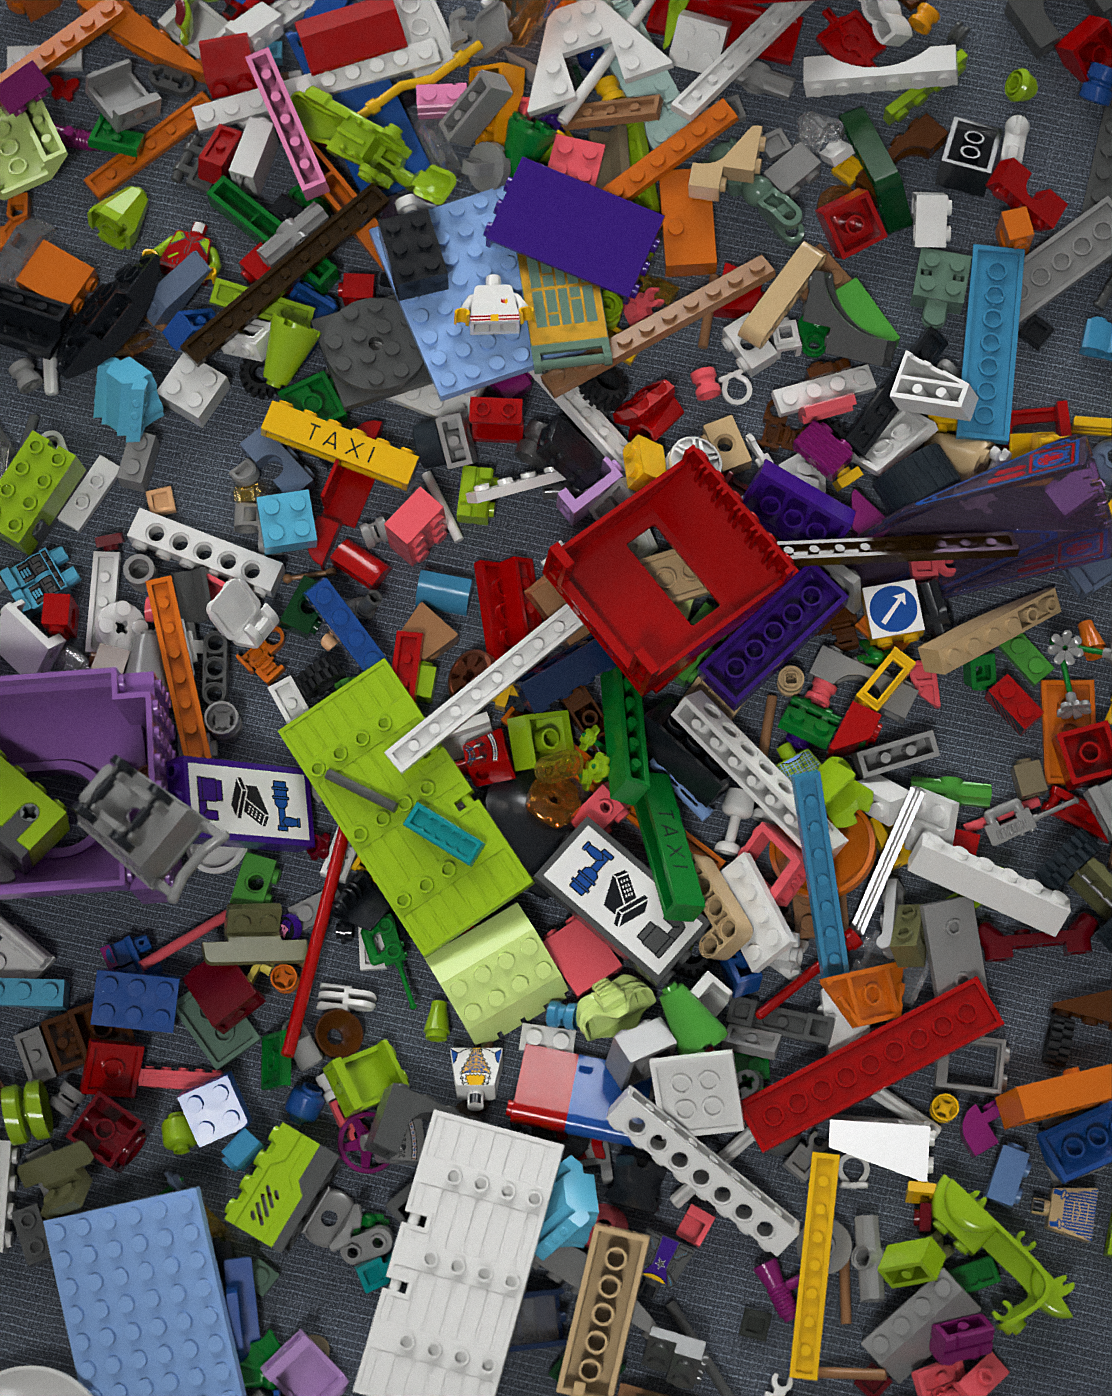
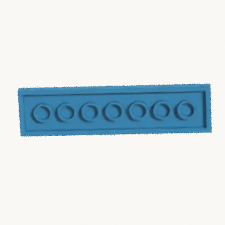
M973 245L961 380L970 384L978 396V401L971 421L957 419L955 439L988 440L994 444L1008 445L1025 249Z

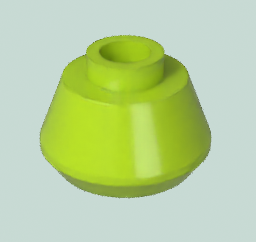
M1025 68L1013 71L1005 83L1006 96L1012 102L1028 101L1036 95L1038 90L1036 79Z

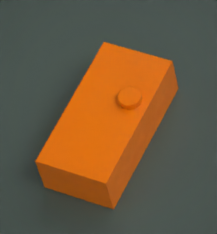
M691 169L672 170L658 180L660 213L665 216L662 225L665 277L716 274L717 256L713 205L710 200L689 198L688 183Z
M1112 1064L1080 1071L1079 1067L1063 1071V1076L1015 1087L995 1097L1004 1130L1101 1106L1112 1101Z

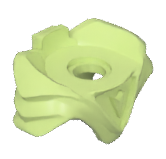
M623 974L612 982L608 978H603L592 985L593 993L579 1000L576 1010V1023L587 1041H593L598 1038H613L616 1033L623 1029L630 1030L637 1027L643 1013L656 1002V998L648 985L629 974Z

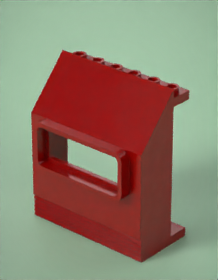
M693 444L685 450L681 461L562 546L559 542H556L549 547L542 573L643 697L744 623L793 578L799 570L794 565L793 559L779 547L775 537L760 524L757 515L747 508L741 496L728 485L724 475L710 463L706 453L696 448ZM652 526L658 529L719 604L717 609L695 625H691L627 546V544Z

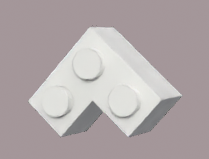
M912 192L911 218L913 219L912 245L914 247H946V241H950L951 226H947V215L952 214V200H949L948 195L943 192Z

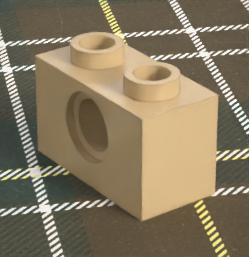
M732 415L703 425V435L700 438L710 442L719 452L722 460L721 473L724 477L727 476L729 471L735 475L751 468L752 459ZM727 444L731 447V450L722 452L718 449V446Z

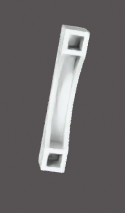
M956 45L932 46L907 61L884 67L854 66L838 61L830 55L804 57L803 83L806 97L958 85Z

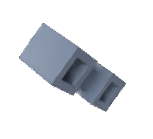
M261 426L239 444L245 456L250 458L259 470L273 462L283 466L282 473L273 480L274 486L280 494L308 489L310 493L316 488L313 472L306 465L301 467L296 461L299 459L290 447L285 449L280 442L262 436Z

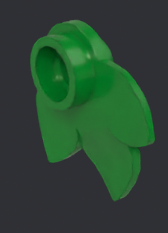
M802 315L797 324L799 336L802 339V351L808 357H820L825 353L826 347L824 342L827 333L830 332V327L803 321L804 315ZM811 343H816L819 347L817 349H812L809 345Z

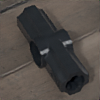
M938 577L916 583L917 594L923 610L921 613L924 628L927 633H930L931 639L953 629V614L950 606L945 603Z

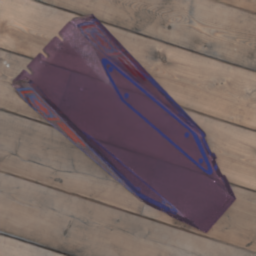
M1077 435L1058 439L906 505L854 538L1013 532L1020 548L1018 557L954 560L951 564H945L948 568H956V572L952 577H945L938 573L943 597L947 599L1112 558V513L1109 505L1105 504L1107 503V497L1102 482L1098 481L1100 480V475L1095 459L1091 458L1093 453L1087 436L1077 438ZM908 562L844 565L859 574L861 578V591L862 588L910 580Z

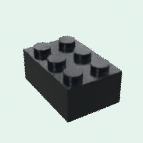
M428 209L378 220L379 238L398 301L449 289L448 272Z

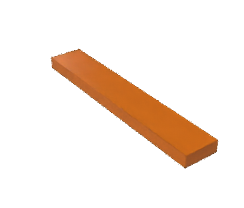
M203 91L144 134L145 142L137 157L117 154L83 180L97 199L101 201L195 131L198 127L192 107L212 101Z

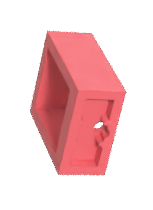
M761 822L753 830L752 836L745 846L739 850L737 857L743 852L751 854L755 862L771 840L791 861L773 886L765 879L764 881L777 905L787 907L806 880L802 849L778 825Z

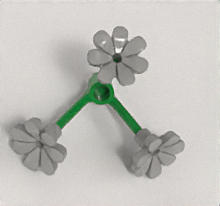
M1065 630L1062 637L1054 634L1050 638L1049 643L1051 645L1048 647V653L1055 654L1054 662L1061 665L1067 691L1065 694L1067 702L1060 704L1061 708L1057 710V717L1069 719L1073 715V718L1076 720L1083 716L1082 713L1087 715L1092 712L1089 700H1077L1076 693L1072 690L1067 665H1073L1075 663L1074 656L1081 657L1083 652L1102 655L1103 658L1112 661V649L1081 646V637L1075 636L1071 638L1072 632Z

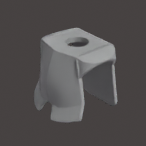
M328 1186L321 1193L303 1223L301 1233L305 1234L308 1240L317 1246L329 1248L332 1252L340 1250L352 1242L351 1235L354 1229L361 1227V1205L354 1204L353 1200L344 1192L331 1189ZM327 1210H332L337 1215V1222L330 1227L325 1226L321 1221L322 1214Z

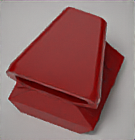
M664 379L650 383L637 391L630 400L620 405L614 411L613 418L615 423L630 427L628 433L629 442L638 434L655 442L684 414V410L674 397L675 386Z

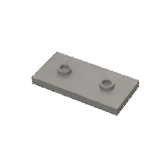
M961 895L919 905L934 998L976 976L988 994L973 900Z

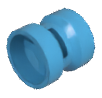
M551 1000L546 1015L547 1026L553 1028L564 1026L567 1030H576L578 1027L576 1023L578 1003H568L565 1005L561 1001Z

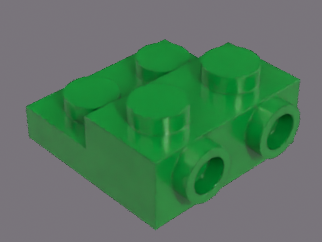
M324 370L277 392L279 399L291 403L294 409L302 412L303 410H310L316 413L318 418L325 421L333 419L341 424L347 421V413L350 411L344 412L336 394L332 378H328Z

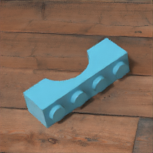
M0 978V1007H26L55 1011L69 1010L70 983L65 979Z

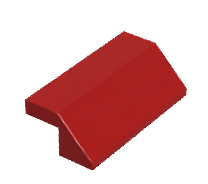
M365 0L294 22L312 76L408 47L393 0Z
M513 556L502 562L479 560L474 563L486 652L493 656L496 661L542 624L541 615L524 594V591L536 582L533 559Z

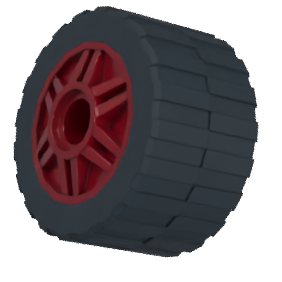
M934 443L897 462L882 473L873 482L872 487L890 516H893L913 503L959 484L961 478L941 446ZM954 488L942 492L938 495H935L937 496L936 499L943 498L952 490H954ZM931 497V498H928V499L924 500L923 502H927V501H931V500H935V499H932V497ZM939 500L916 505L915 508L911 509L914 506L912 505L892 519L894 521L899 520L897 522L906 520L916 515L917 513L915 512L929 507Z

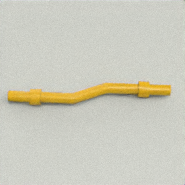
M477 40L463 51L460 49L452 55L453 58L430 75L399 81L376 99L372 98L367 101L365 107L357 113L364 118L370 115L374 116L382 110V106L401 92L415 89L416 85L437 83L458 66L461 68L469 62V58L484 48L482 43Z

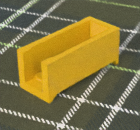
M894 647L887 658L855 695L854 701L879 713L913 671L916 662L897 647ZM891 662H894L902 670L877 700L868 691Z

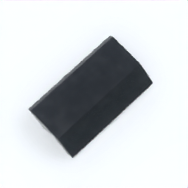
M0 283V344L50 360L62 342L71 305Z

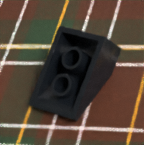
M954 116L935 185L965 192L973 196L984 197L987 189L985 185L990 179L1003 129Z

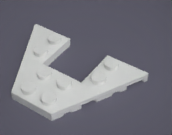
M581 0L552 10L548 15L527 109L528 114L532 117L578 101L564 58L612 42L626 84L674 68L672 60L603 0Z

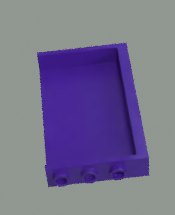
M522 156L513 178L508 177L503 191L506 194L503 200L498 199L493 213L496 216L493 223L488 222L484 230L483 236L486 237V247L491 248L492 243H495L624 297L623 304L628 305L631 298L636 299L641 287L637 282L641 275L646 276L651 262L647 260L650 253L655 254L661 239L657 237L665 216Z

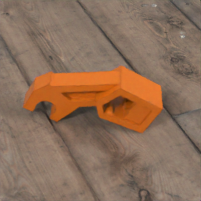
M28 192L20 193L8 199L6 211L8 221L4 226L0 227V252L9 249L26 224L31 222V198ZM15 211H22V214L14 216Z

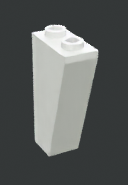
M838 1114L830 1118L829 1147L920 1181H927V1173L933 1174L934 1157H928L929 1146H935V1130L930 1129V1121Z

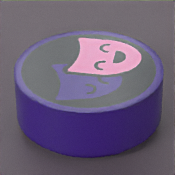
M289 913L281 916L279 933L282 940H296L301 936L302 924L295 914Z

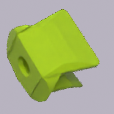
M838 756L830 757L817 769L821 774L825 808L836 828H847L858 823L855 817L856 811L862 810L866 813L870 811L874 792L855 780L856 774L845 759Z

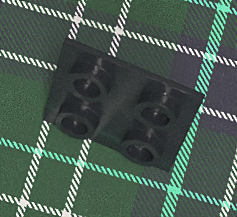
M367 870L359 871L353 883L349 882L347 888L342 890V894L337 899H334L330 916L371 932L392 907L377 884L371 882L370 878L372 876Z

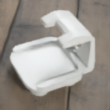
M233 578L227 581L218 595L206 607L210 620L221 635H224L228 640H232L235 645L240 647L259 648L280 622L276 612L267 603L260 609V600L247 582L240 578Z

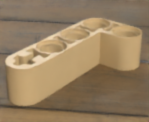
M692 853V860L699 877L701 892L705 898L706 907L703 911L713 926L700 939L699 951L705 958L725 961L730 959L751 939L753 928L715 862L710 857Z

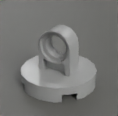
M481 142L475 145L470 152L469 158L462 161L461 173L469 175L471 183L480 192L492 188L496 190L504 186L510 176V159L505 157L502 151L505 148L497 142Z

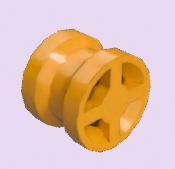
M921 3L917 7L916 14H912L908 22L918 33L928 35L932 29L931 26L939 21L940 15L931 5Z

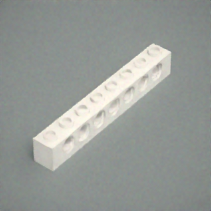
M702 690L685 696L671 716L801 848L792 782ZM827 819L834 859L849 840Z
M629 1085L609 1107L606 1119L616 1131H622L630 1137L631 1142L637 1148H643L651 1154L652 1159L658 1165L665 1166L672 1171L674 1177L679 1182L687 1183L694 1189L695 1194L700 1199L708 1200L715 1206L716 1211L721 1216L729 1217L735 1222L742 1233L745 1235L750 1234L755 1238L763 1250L766 1252L771 1251L778 1257L799 1235L800 1222L633 1086ZM632 1118H641L644 1123L636 1124L632 1121ZM661 1135L666 1140L657 1141L653 1138V1136ZM677 1152H682L687 1157L678 1158L674 1154ZM705 1170L708 1174L702 1176L697 1174L696 1171ZM725 1187L729 1189V1192L722 1193L717 1188ZM741 1204H746L751 1208L748 1210H743L738 1206ZM766 1221L771 1223L772 1226L764 1227L760 1223Z

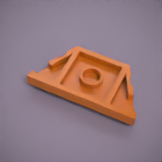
M893 962L819 979V981L853 1029L902 1016V997L905 992V983H902L903 969L908 967L898 968L897 963Z

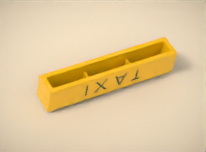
M272 400L261 426L262 436L332 463L339 459L342 467L407 491L419 456H416L414 451L405 447H401V449L391 446L389 441L382 438H376V440L369 438L365 432L353 428L351 431L342 427V424L336 420L328 419V421L318 418V415L310 410L299 411L294 409V406L289 402L283 400L276 402Z

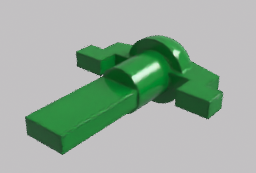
M868 639L859 641V645L869 656L866 657L865 654L858 655L857 660L864 663L881 665L892 649L884 650L883 653V651L877 650L874 645H870Z
M368 1212L362 1216L361 1226L365 1225V1229L376 1226L375 1222L381 1221V1225L384 1226L390 1224L389 1218L384 1219L383 1214ZM360 1228L354 1229L353 1234L360 1232ZM375 1238V1243L380 1245L379 1238Z

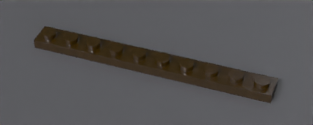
M372 182L181 344V350L197 367L202 365L390 204V200Z
M1013 532L777 541V544L784 553H787L793 559L796 567L1018 557L1020 550Z

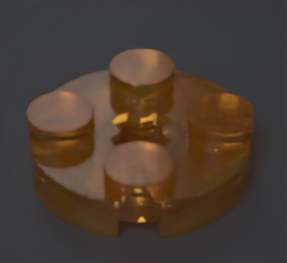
M553 775L552 778L541 776L533 782L528 791L526 808L540 821L549 824L553 828H561L564 824L570 823L580 810L581 800L579 801L577 795L579 791L571 781L562 776ZM556 797L558 804L552 803L549 798Z

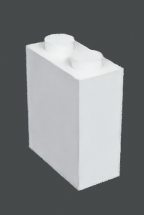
M249 117L229 168L232 182L247 195L259 198L279 147L275 127L270 120L263 117Z

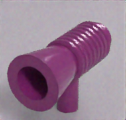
M54 123L62 143L66 147L90 152L99 150L88 147V138L92 131L78 130L71 126L63 127Z
M777 1257L753 1268L754 1273L766 1287V1292L772 1304H774L773 1306L779 1315L778 1317L783 1318L785 1323L794 1319L797 1303H795V1299H793L794 1297L790 1291L799 1286L800 1274L784 1281Z

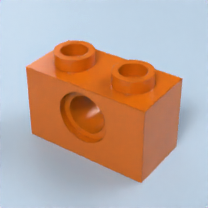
M1026 206L1001 212L995 230L999 247L1025 249V255L1028 254L1035 234Z

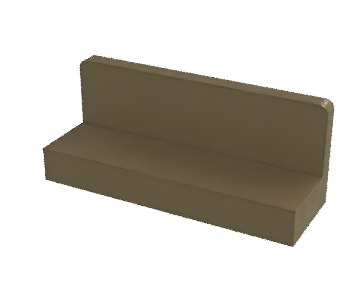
M616 125L609 132L591 130L588 133L589 141L606 145L596 185L599 189H602L630 168L627 125Z

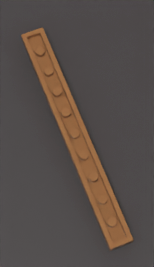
M760 255L609 338L613 365L604 366V364L554 369L540 376L542 383L555 399L775 278V269ZM602 348L587 350L578 356L602 353Z

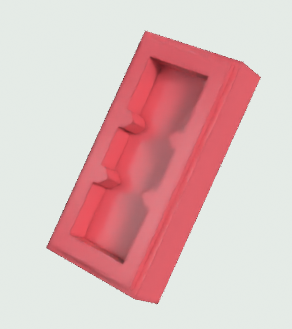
M992 1352L986 1354L954 1385V1388L961 1396H987L1010 1372Z

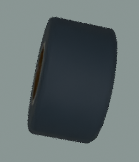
M435 419L414 425V445L423 468L430 469L446 465Z

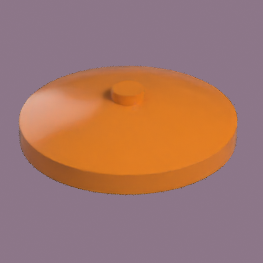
M858 810L855 813L858 821L857 824L847 828H837L849 840L833 859L839 897L858 887L868 876L875 862L877 853L876 835L868 817L862 810ZM826 812L827 819L833 824V822L831 821V819L829 818V816H828V814H827V812ZM770 840V861L774 872L779 878L791 860ZM805 880L796 895L809 899L807 881Z

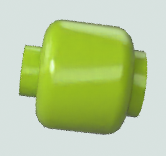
M173 1112L162 1122L163 1146L166 1149L173 1151L174 1154L181 1155L188 1153L190 1148L197 1144L184 1112Z

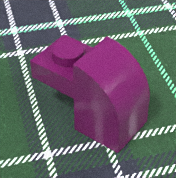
M996 1100L983 1106V1113L980 1112L975 1104L962 1117L960 1137L972 1158L999 1143L988 1123L1000 1117Z

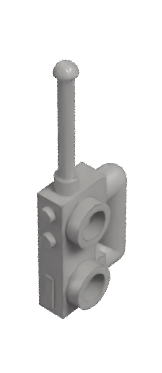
M1074 797V799L1034 815L1031 814L1029 807H1023L1020 799L1014 798L985 811L984 819L987 824L983 827L991 845L997 846L1018 835L1020 837L1024 836L1027 831H1035L1034 828L1037 827L1036 822L1040 821L1041 818L1073 804H1078L1079 798ZM1014 811L1015 817L1002 824L998 823L997 817Z

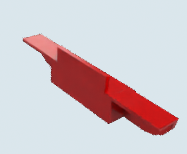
M372 420L362 423L356 429L365 432L367 437L376 440V438H380L384 427L383 422ZM339 459L335 460L320 495L324 510L321 516H317L314 523L317 547L308 549L313 561L319 564L323 571L342 526L346 525L354 529L356 528L376 480L342 467Z

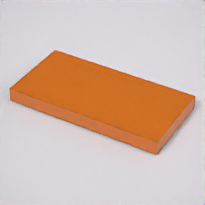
M1064 680L1040 681L1041 709L1044 711L1041 717L1043 774L1047 785H1065L1052 744L1054 736L1057 733L1096 723L1094 680H1070L1077 700H1089L1092 712L1087 715L1082 713L1083 716L1076 720L1073 718V715L1069 719L1057 717V710L1061 708L1060 704L1067 702Z

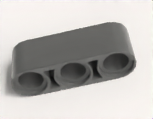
M219 631L209 632L203 641L202 695L208 707L214 703L209 698L216 691L222 693V697L218 701L229 702L230 645L224 635L222 636ZM222 641L223 646L219 650H212L210 647L213 642ZM221 666L223 668L221 674L217 676L210 675L213 667Z

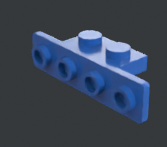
M251 1256L224 1260L226 1280L225 1301L239 1363L248 1356L250 1344L260 1340Z

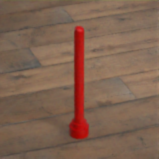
M849 927L844 931L846 951L850 952L852 949L855 951L863 945L862 940L852 928ZM818 960L755 1012L756 1018L764 1019L819 974Z

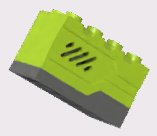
M282 1122L280 1127L276 1125L268 1137L271 1144L267 1151L261 1149L256 1156L253 1164L257 1167L253 1174L249 1175L247 1173L239 1185L242 1192L238 1199L232 1198L224 1210L227 1215L224 1219L287 1256L301 1234L303 1223L321 1193L332 1182L344 1161L336 1153Z

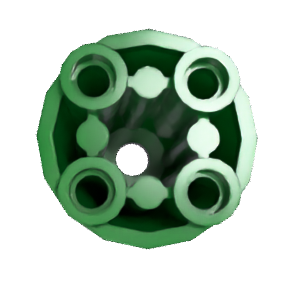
M513 111L512 116H509L504 143L505 150H503L505 157L509 158L511 163L509 177L513 178L522 156L538 163L556 138V131L549 128L550 125L538 119H536L535 123L527 120L526 115L517 111Z

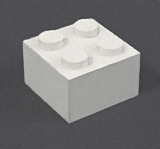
M683 9L678 16L668 58L672 60L674 66L703 73L725 51L732 22Z
M183 352L157 389L163 405L203 428L231 386L227 376L205 363L197 367Z

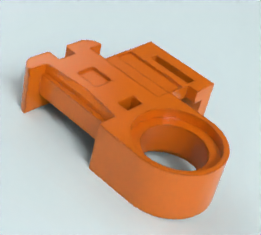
M278 626L272 630V632L280 634V641L277 644L270 645L265 639L259 648H250L241 657L238 653L236 654L238 662L250 674L256 673L268 686L286 671L283 665L277 666L273 662L275 659L273 656L284 646L286 641L282 629Z

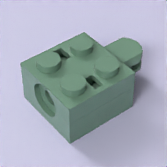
M921 247L910 306L923 308L921 320L926 328L931 326L934 330L941 329L946 322L948 313L960 315L964 304L972 256Z

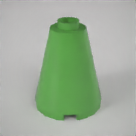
M674 981L661 989L663 994L659 998L670 1032L677 1041L676 1050L678 1055L706 1052L705 1048L711 1044L714 1047L728 1035L726 1028L683 983L677 985Z

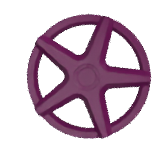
M360 1112L351 1116L343 1124L338 1135L337 1150L342 1160L349 1168L362 1174L376 1173L389 1165L383 1163L376 1168L369 1169L372 1153L362 1151L360 1146L361 1135L369 1134L370 1131L366 1130L359 1118L365 1116L375 1117V1112ZM352 1123L358 1137L356 1140L343 1144L345 1131ZM360 1151L361 1168L354 1165L347 1158L345 1152Z

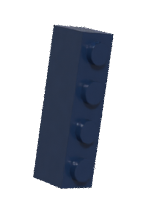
M589 634L524 674L513 683V686L526 710L533 713H542L551 707L550 704L555 700L569 697L573 693V689L580 685L590 684L595 680L594 676L602 671L608 672L617 665L592 634Z

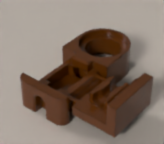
M772 399L766 406L763 423H766L762 439L757 440V444L761 449L769 447L772 452H778L780 445L782 449L794 451L793 442L806 427L794 431L789 429L790 426H786L788 415L783 417L772 416L770 409L775 406Z
M844 607L815 636L831 633L832 636L835 635L837 642H834L835 647L843 652L859 649V641L854 627L857 623L856 614H853Z

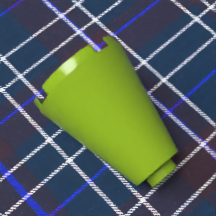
M273 313L263 377L267 378L266 384L281 389L282 385L287 386L320 338L321 332Z

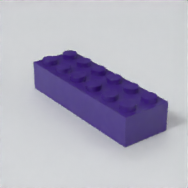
M804 566L698 667L697 676L735 712L847 605L849 596L818 566Z

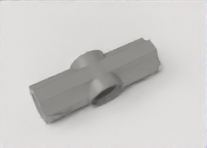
M753 61L732 82L742 85V88L751 94L760 95L766 93L788 101L796 79L771 71V68L763 62Z
M313 202L294 219L288 218L282 222L277 228L276 234L256 250L257 254L268 267L272 268L329 220V216L318 203Z
M857 1216L854 1219L856 1247L851 1254V1262L854 1268L858 1269L860 1301L863 1303L882 1302L885 1300L884 1279L877 1268L885 1251L881 1249L878 1216Z

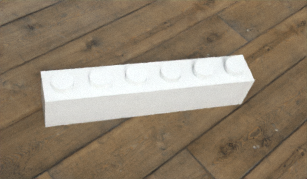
M923 832L908 857L909 872L1056 937L1071 912L1070 898L1063 892L1058 890L1052 891L1043 887L1040 882L1034 879L1028 880L1023 878L1012 869H1003L985 857L979 858L970 854L961 846H952L944 842L937 835H928Z

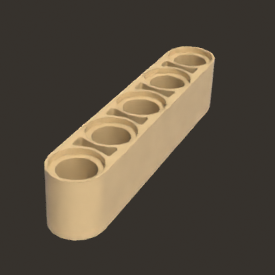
M804 241L746 318L738 332V337L759 349L763 348L807 288L813 271L820 270L827 254Z

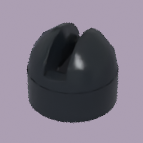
M412 89L397 95L404 109L413 106L416 102V94H414Z

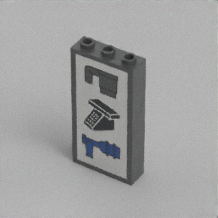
M588 816L533 878V881L655 987L661 982L664 985L667 984L675 974L672 970L678 962L683 965L693 953L690 948L696 941L700 942V939L709 931L707 928L711 924L701 913L694 922L665 920L652 871Z

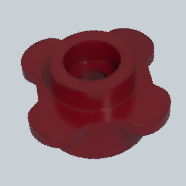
M324 833L323 836L316 834L314 835L315 847L307 849V853L314 861L318 858L326 859L328 857L331 839L328 833Z

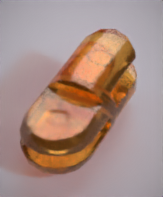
M144 331L131 336L111 357L117 358L126 354V356L119 360L121 361L127 357L134 359L133 355L152 347L153 339L131 348L129 346L148 338L150 333Z

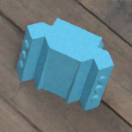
M110 357L98 365L93 418L102 417V424H107L117 432V436H126V442H140L145 428L164 416L163 405L159 399L157 384L152 372L131 357L121 361L116 357Z
M572 1155L562 1161L559 1166L535 1253L542 1261L558 1248H584L599 1214L594 1174L583 1173V1165Z

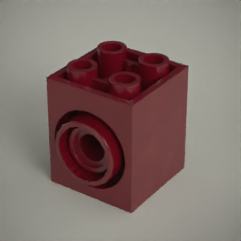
M98 1091L65 1137L74 1143L83 1141L92 1152L94 1158L121 1174L124 1168L139 1153L153 1128L113 1099Z

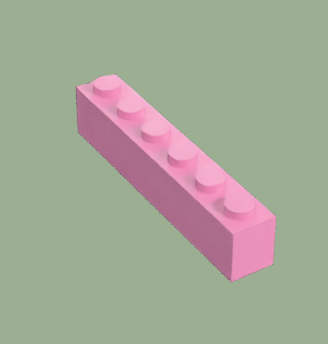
M269 47L246 56L249 68L306 200L309 201L330 192Z

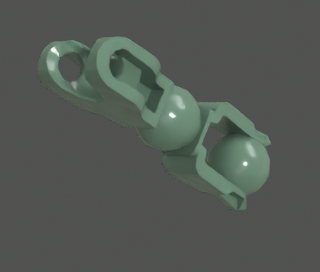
M730 137L729 142H721L715 145L710 151L709 160H702V162L712 163L722 159L737 143L736 139ZM755 174L754 183L727 180L726 191L734 197L743 196L748 205L758 208V213L786 245L796 246L804 240L805 231L801 223L803 216L800 207L789 196L780 193L768 178ZM795 228L798 231L795 237H790L786 234V230Z

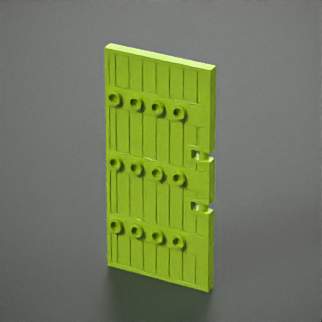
M383 658L278 730V733L421 954L427 958L534 885L535 882L479 799L474 801L471 796L475 793L445 747L440 749L437 745L429 752L431 754L426 759L423 757L403 774L384 754L386 750L426 718L389 662ZM331 769L399 803L396 812L393 813L325 779L326 772ZM462 801L466 808L460 811L456 805ZM417 802L486 844L472 867L403 825Z

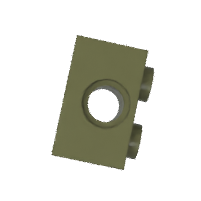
M923 904L898 905L890 942V949L898 968L925 966L927 949L919 905Z

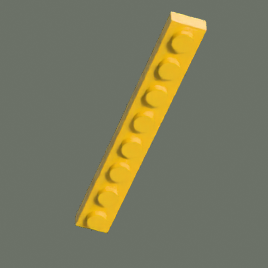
M812 1152L789 1377L818 1380L840 1155Z

